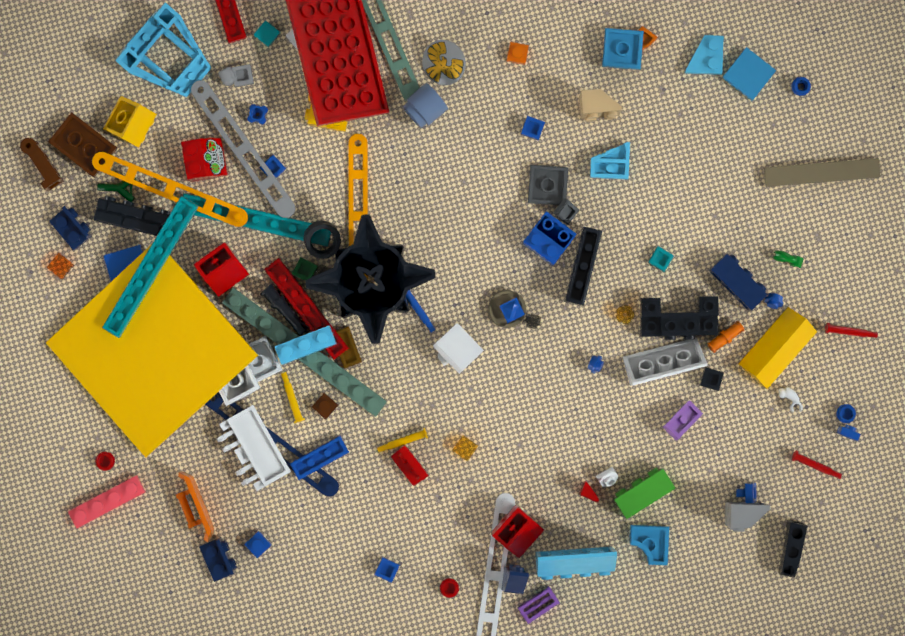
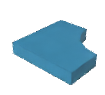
M630 525V545L638 546L644 551L647 556L648 565H668L669 526Z

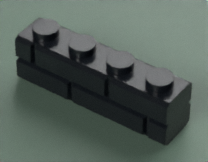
M105 196L104 199H98L94 221L157 236L171 212L162 209L160 213L155 212L153 207L142 205V208L134 207L135 203L124 200L122 204L116 202V198Z
M585 226L582 228L564 300L565 303L581 307L585 304L602 235L601 230Z

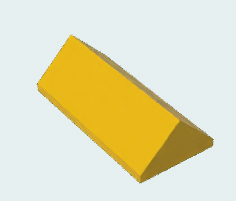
M787 307L738 365L764 388L768 389L817 331L805 317Z

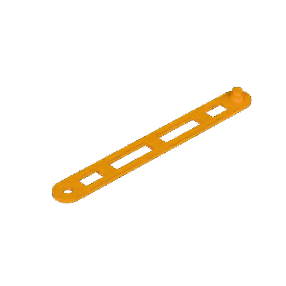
M362 134L352 135L348 143L349 246L354 243V221H360L361 215L368 214V142ZM357 140L361 141L360 146L355 145ZM353 154H363V170H353ZM353 179H363V211H354Z
M98 152L92 159V164L98 171L176 203L179 198L173 196L176 187L205 198L206 202L203 208L198 207L196 211L235 227H242L248 221V214L242 208L108 153ZM101 158L105 159V163L103 165L99 164V160ZM114 162L129 167L125 176L111 171ZM137 171L166 182L167 185L164 192L134 180ZM215 203L229 208L227 217L212 212Z

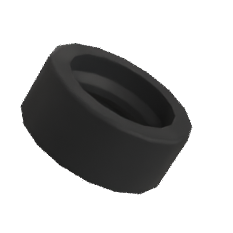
M316 221L309 225L304 233L305 247L316 258H330L340 248V233L328 221ZM327 229L332 233L334 240L331 247L326 250H317L313 247L311 238L317 230Z

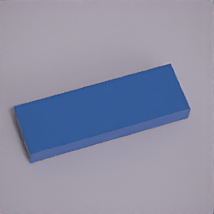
M338 436L291 462L290 466L298 480H301L346 455L349 451L341 436Z

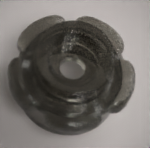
M526 314V318L523 320L528 328L537 329L538 326L542 325L540 322L541 317L538 315Z

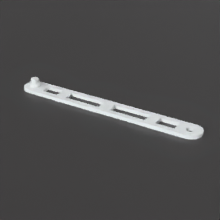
M502 493L497 497L492 530L498 525L499 513L508 514L515 506V499L512 495ZM492 535L490 538L476 636L482 635L483 622L493 623L491 636H496L503 572L507 563L508 550L505 547L503 548L500 571L491 570L495 538ZM489 580L499 581L494 613L485 612Z

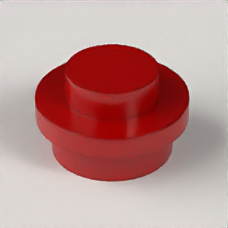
M101 452L96 457V466L103 471L110 470L115 465V457L110 452Z
M447 578L441 582L440 592L443 596L452 598L457 595L459 584L456 580Z

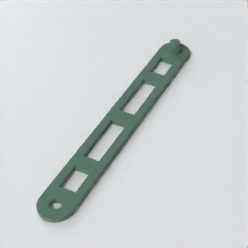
M362 0L363 7L401 94L407 102L406 99L420 87L382 0H376L385 19L384 22L376 24L366 0ZM388 30L402 58L396 62L392 61L381 36V33ZM403 68H406L412 81L405 85L402 84L397 72Z

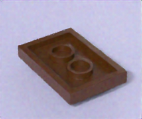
M72 112L48 141L94 178L99 173L92 164L94 155L98 152L113 155L118 149ZM101 158L99 160V164L103 165L105 163V159Z

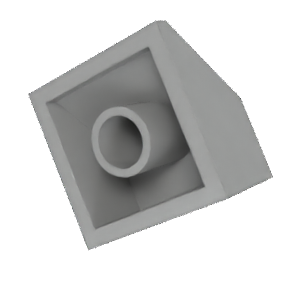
M725 502V525L730 527V530L745 532V528H751L770 510V505L765 503Z

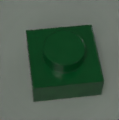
M300 257L292 275L306 281L313 277L318 265Z

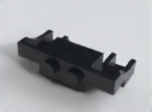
M718 296L697 297L698 312L661 313V298H640V337H664V340H676V336H683L684 340H693L695 336L718 335Z

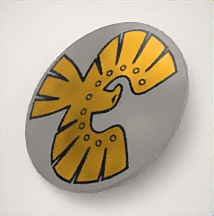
M437 40L431 43L424 51L422 59L423 68L426 75L433 82L440 85H451L463 76L466 67L465 56L455 43L449 40Z

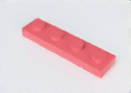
M136 475L68 511L77 529L142 495L146 491Z

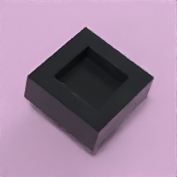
M705 367L699 386L719 391L724 372Z

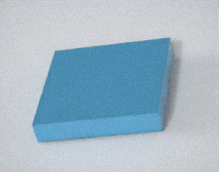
M605 28L602 67L640 70L644 31Z
M746 47L722 78L753 101L776 70Z

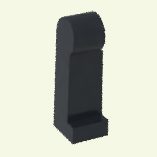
M787 520L779 574L795 578L808 526L805 523Z

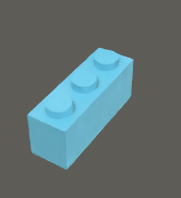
M326 326L277 345L275 350L281 365H285L334 346L337 342L331 327Z

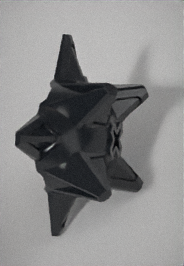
M370 214L361 215L354 243L348 248L339 249L335 254L336 262L334 267L307 279L306 288L336 296L339 301L340 316L343 319L353 315L359 316L371 344H379L388 314L392 311L407 314L410 310L406 299L408 290L436 277L434 269L405 262L403 258L405 247L403 245L382 242ZM365 275L371 278L373 277L374 281L378 285H375L374 283H369V280H367L368 278Z

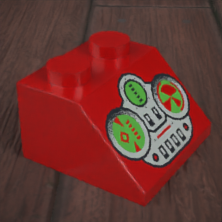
M200 138L181 142L188 181L194 182L228 176L222 138Z

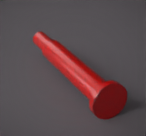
M828 322L825 326V334L830 332L859 337H878V332L835 326L830 325Z
M797 450L792 456V461L796 460L838 479L842 477L841 473L799 454Z

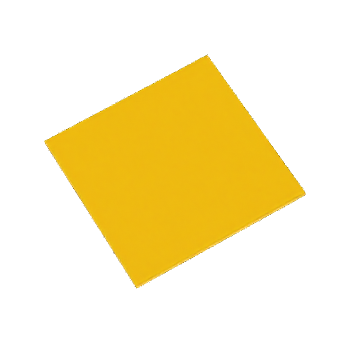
M151 245L46 342L50 349L145 458L259 356L171 255H169L121 337L118 338L102 328Z

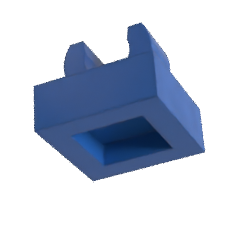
M746 483L745 489H736V497H745V503L757 502L756 483Z

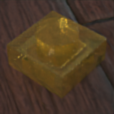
M462 435L452 451L468 462L478 448V445Z

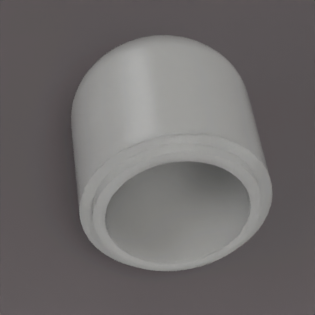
M230 66L219 72L218 75L225 86L234 84L235 76Z

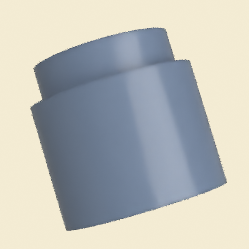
M425 83L407 98V103L402 106L419 128L424 127L426 124L429 126L448 110L445 102L428 83Z

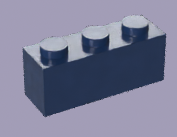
M727 253L709 272L748 311H752L768 295L765 292L767 289L759 281L756 283L751 278L753 275L748 269H742L738 265L739 260L734 255Z

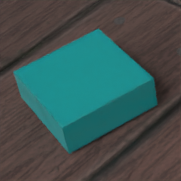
M266 20L254 33V36L268 48L280 35V31Z
M657 246L648 263L665 272L674 255Z

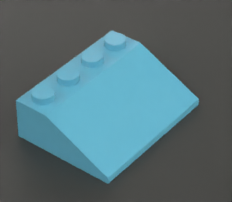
M612 546L535 552L537 576L541 577V580H549L557 575H560L561 578H572V574H580V577H589L591 573L598 572L600 576L611 575L610 572L615 571L617 551Z

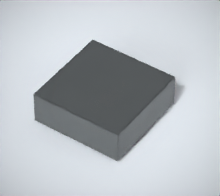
M564 198L553 213L568 225L579 212V209L568 199Z

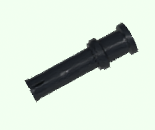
M273 283L260 293L271 304L270 307L277 309L299 336L309 328L285 302L284 295L281 296Z

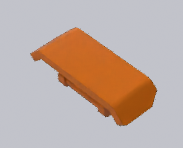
M181 471L178 477L186 481L188 490L180 492L175 496L180 502L188 522V528L203 523L206 530L204 540L209 542L214 532L213 523L194 477ZM191 494L201 519L195 521L186 495Z

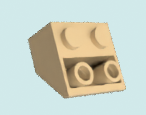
M601 89L582 90L579 94L580 118L585 119V122L597 121V118L604 117V120H613L622 111V106Z

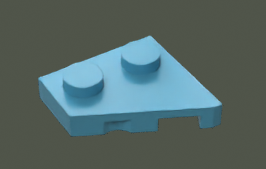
M704 35L685 70V74L722 75L724 36Z
M630 142L592 157L590 162V178L628 180Z

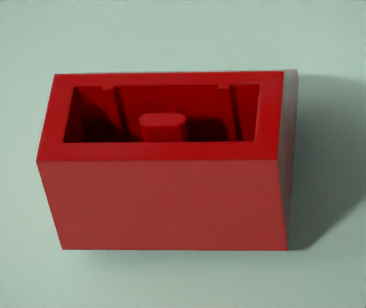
M226 242L193 264L218 297L250 275Z
M516 504L490 533L507 550L520 558L545 529Z

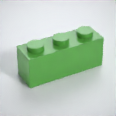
M656 467L647 473L649 476L643 480L640 477L631 483L632 487L627 490L622 488L615 493L616 497L613 500L626 519L676 489L663 468L658 469Z

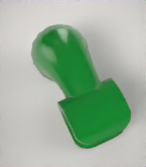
M782 250L774 252V260L788 262L792 267L801 268L804 258L796 255L792 256Z

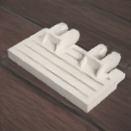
M253 405L219 424L223 431L230 427L232 430L216 438L218 442L226 440L227 437L233 434L237 438V441L226 445L222 449L225 453L241 444V447L234 450L242 465L248 461L251 462L236 471V475H242L252 467L256 472L252 477L244 479L241 482L242 486L260 478L259 481L253 484L258 491L291 472Z

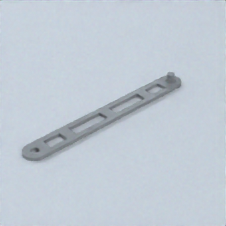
M202 80L193 83L191 87L192 95L275 211L283 218L291 217L295 213V204L207 82ZM199 87H203L204 91L202 93L198 92ZM209 97H212L220 108L213 114L204 103ZM224 117L228 119L244 142L237 148L218 123ZM248 151H251L268 175L263 181L259 180L244 159L243 155ZM273 184L283 196L276 202L267 191Z

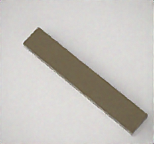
M879 158L764 168L765 187L881 177Z

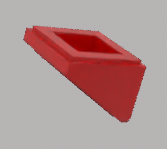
M584 481L579 494L589 500L598 502L599 498L587 481Z

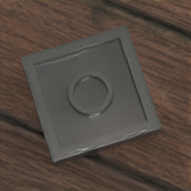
M530 165L528 203L559 206L563 199L567 198L569 167Z

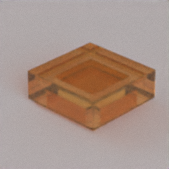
M58 252L47 268L63 280L74 264Z

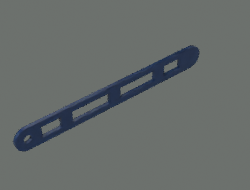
M219 392L215 395V401L209 400L206 403L209 408L225 420L231 418L219 409L224 402ZM235 402L230 404V406L237 410L234 415L244 410ZM266 427L275 444L279 442L299 458L304 456ZM284 459L289 469L293 471L290 462ZM321 468L317 472L323 478L318 484L308 476L303 478L325 496H334L339 490L337 480Z

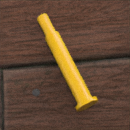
M281 373L284 388L295 418L294 424L302 422L305 418H302L287 373Z
M423 428L422 431L379 446L377 450L382 452L425 437L428 439L427 431Z

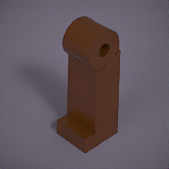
M32 138L23 139L20 143V149L31 158L45 179L40 183L42 187L49 192L64 182L40 144Z

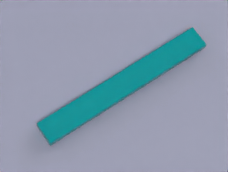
M183 193L185 198L203 208L206 202L205 198ZM215 203L212 212L227 217L229 208ZM237 206L244 209L248 214V221L242 227L304 241V233L308 226L312 224ZM198 211L194 214V216L223 222ZM327 229L317 230L312 235L311 243L328 247L331 232Z
M184 196L179 198L102 328L118 338L121 337L198 209V205Z

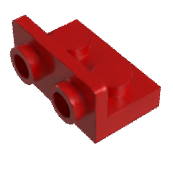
M406 445L391 455L392 460L413 486L429 476Z

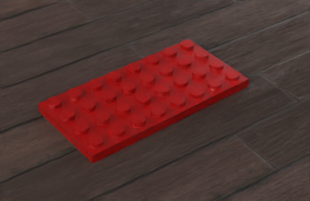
M286 0L317 127L388 114L390 111L362 0Z

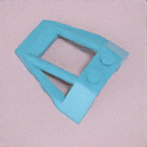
M166 2L145 22L115 60L130 74L185 97L191 93L193 83L202 80L211 69L182 17ZM173 23L191 47L169 30ZM162 34L192 58V61L175 80L145 55ZM142 62L161 79L142 70L137 65Z

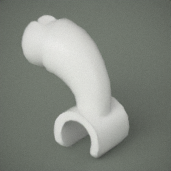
M789 387L779 389L780 398L785 397L792 400L793 403L790 405L792 413H794L793 406L795 404L799 406L800 412L803 410L799 397L793 389Z

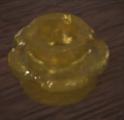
M620 306L616 310L618 322L628 324L634 319L635 314L630 306Z

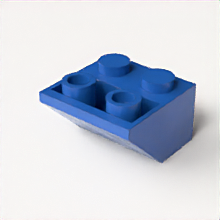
M546 211L522 244L551 266H554L577 234Z

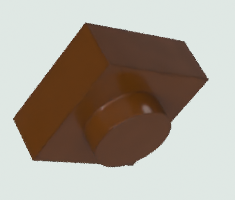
M323 393L312 408L324 419H327L339 405L326 393Z

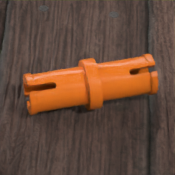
M736 321L725 331H720V335L708 342L707 346L715 353L725 344H730L733 338L745 331L744 327L739 321Z

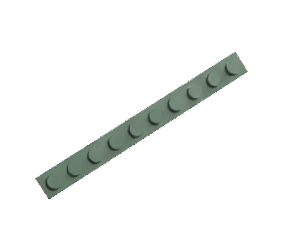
M235 288L230 291L222 302L278 345L300 337ZM320 351L298 359L375 417L387 403L385 399Z

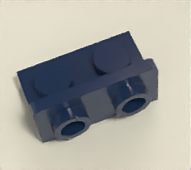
M63 206V210L49 222L72 250L75 251L92 237L89 233L91 229L84 221L81 223L78 220L79 214L72 207Z
M222 537L199 546L214 582L236 573L237 564L233 557L230 558L227 552L230 550L226 540H222Z

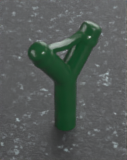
M121 181L118 184H97L98 191L118 192L127 201L133 202L135 200L132 194L133 184L130 185V193L124 189L130 185V183Z

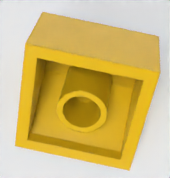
M120 96L103 130L139 148L145 140V135L149 128L153 125L157 114L139 103Z

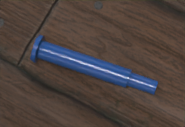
M408 290L406 294L407 301L423 324L432 333L436 329L413 294Z

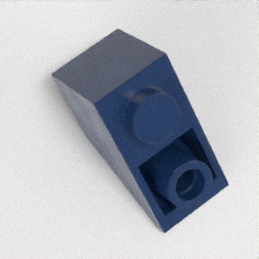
M510 564L509 567H504L501 590L508 593L524 594L529 573L521 565Z

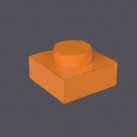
M510 42L506 62L525 65L529 45Z

